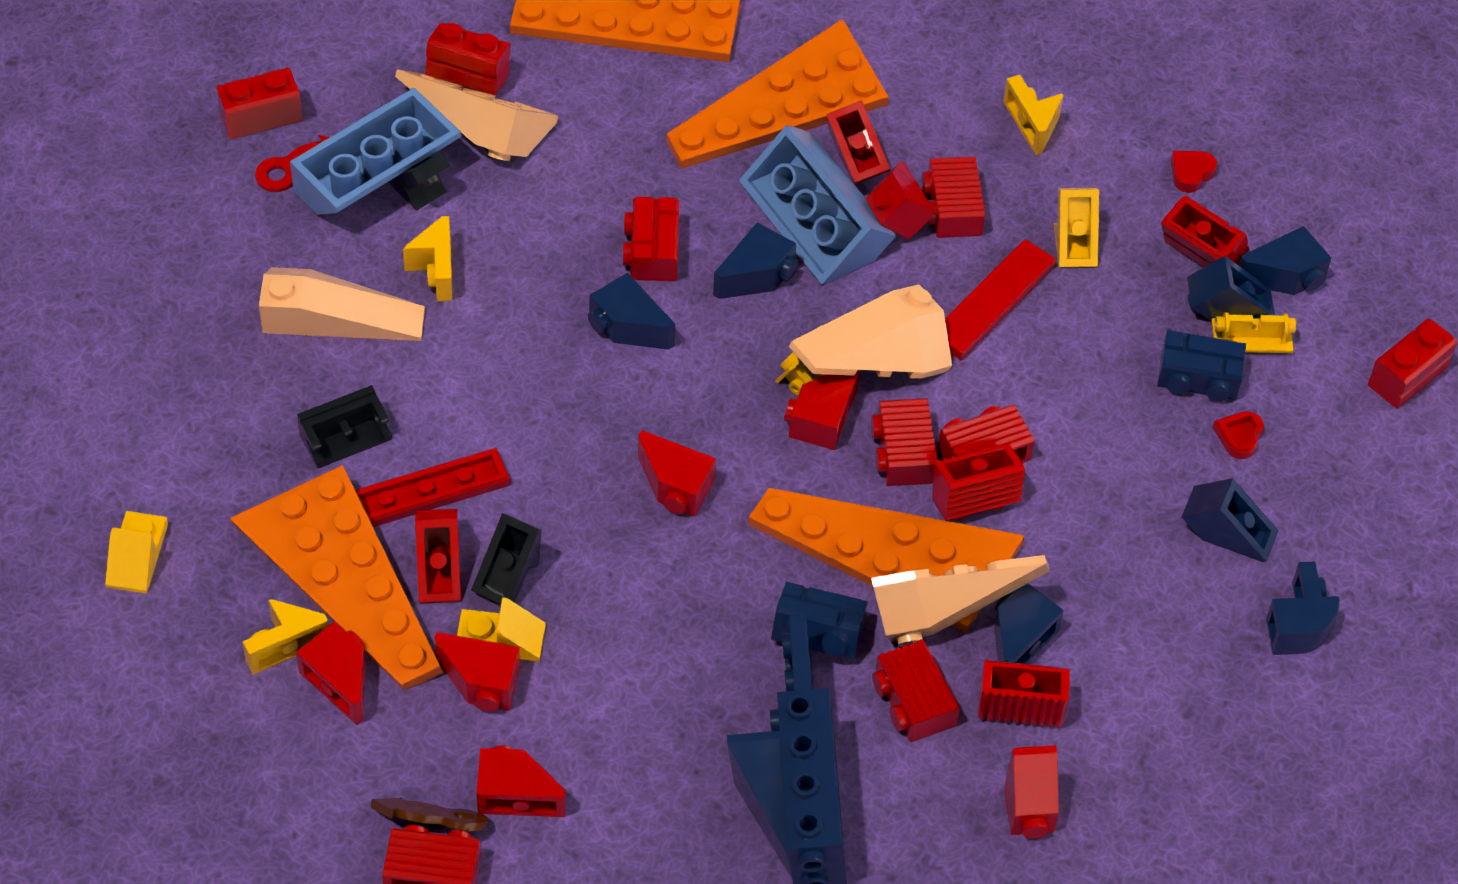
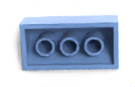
M412 88L291 160L290 168L294 192L317 215L337 213L459 139L461 131L420 92Z
M786 125L739 179V182L781 235L796 243V254L823 286L874 262L896 237L892 230L879 223L866 198L811 132Z

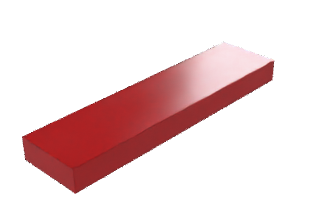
M1024 239L945 318L950 354L962 361L1055 267L1056 258Z
M493 448L355 491L372 526L376 527L416 515V510H432L510 486V478L497 448Z

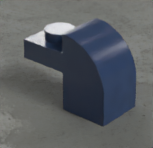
M1315 561L1298 563L1292 581L1295 598L1272 599L1266 622L1273 655L1311 652L1325 643L1331 633L1339 610L1340 600L1339 596L1326 597V583L1323 577H1318Z

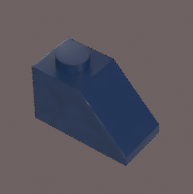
M757 222L714 272L713 296L723 299L774 291L782 280L788 282L797 269L798 262L795 260L796 243Z
M1302 226L1241 255L1238 266L1264 283L1272 291L1295 295L1306 289L1314 291L1319 288L1327 278L1326 275L1332 258L1310 232Z
M1226 256L1187 276L1189 287L1188 302L1190 307L1196 314H1201L1210 321L1216 316H1223L1224 312H1228L1229 315H1253V319H1260L1261 315H1275L1271 289Z
M629 273L624 274L589 295L588 320L597 333H604L613 343L667 350L675 346V323Z
M1233 478L1195 485L1182 514V518L1202 541L1260 562L1267 561L1278 533V529Z
M1028 583L1000 598L995 605L997 615L994 631L998 661L1027 664L1060 630L1064 610Z

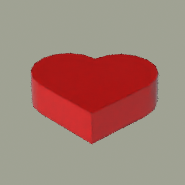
M1172 151L1171 167L1175 187L1186 193L1199 190L1202 182L1209 181L1214 177L1217 168L1216 158L1204 151Z
M1244 411L1214 421L1212 428L1230 456L1236 459H1248L1255 453L1257 441L1263 432L1264 423L1258 414Z

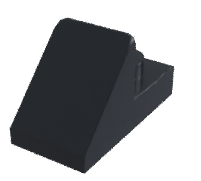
M443 152L434 153L388 181V183L415 210H419L447 192L438 173L449 167V164Z
M502 513L471 591L500 604L502 603V598H508L515 602L528 568H536L539 565L542 529Z

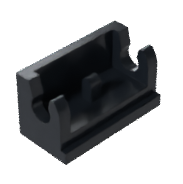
M372 385L297 414L300 437L317 469L392 440V434L386 424L389 418Z

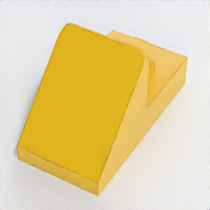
M1016 75L1006 79L1003 102L1035 155L1043 153L1057 124L1064 96L1063 94H1058L1038 100L1034 89L1028 88L1021 75Z
M1058 188V223H1054L1059 267H1098L1099 189Z
M441 216L404 247V270H427L428 287H436L437 301H452L449 216Z
M126 511L121 528L114 527L110 532L106 588L147 594L168 527L167 517Z
M502 598L500 613L462 609L457 636L520 647L521 660L540 662L546 623L508 598Z
M268 600L270 616L275 628L260 630L249 639L242 641L245 660L252 674L254 675L296 657L298 650L329 626L325 614L277 600Z

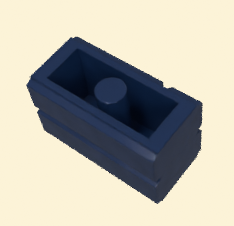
M1167 330L1162 348L1157 386L1167 388L1170 392L1176 394L1193 392L1205 394L1210 399L1216 401L1236 400L1242 380L1246 343Z
M786 581L776 608L771 640L782 642V633H790L789 616L806 614L810 650L853 660L862 635L868 601L812 587L805 588L803 585Z

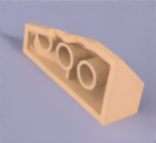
M399 69L396 71L395 77L409 89L415 88L463 135L474 144L489 149L488 156L496 159L510 161L511 155L527 157L558 121V115L529 105L495 99V95L463 88L462 91L461 85L419 72Z
M271 267L263 275L259 301L263 333L410 341L422 340L425 306L312 269Z
M920 285L893 290L791 341L789 348L813 374L855 376L857 370L876 371L878 377H890L894 371L907 372L910 378L922 379L945 373L952 367L944 310L932 299L930 293Z
M1045 555L994 561L986 565V571H978V567L965 564L953 566L951 570L944 573V576L929 574V569L872 578L887 638L891 642L898 641V646L903 647L904 645H910L912 642L916 643L920 639L923 640L925 636L936 634L1050 572Z

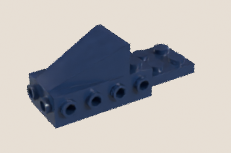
M806 614L789 616L790 633H782L783 655L786 670H784L786 692H777L778 709L770 710L771 731L727 735L733 780L744 802L792 878L793 884H847L830 689H814Z

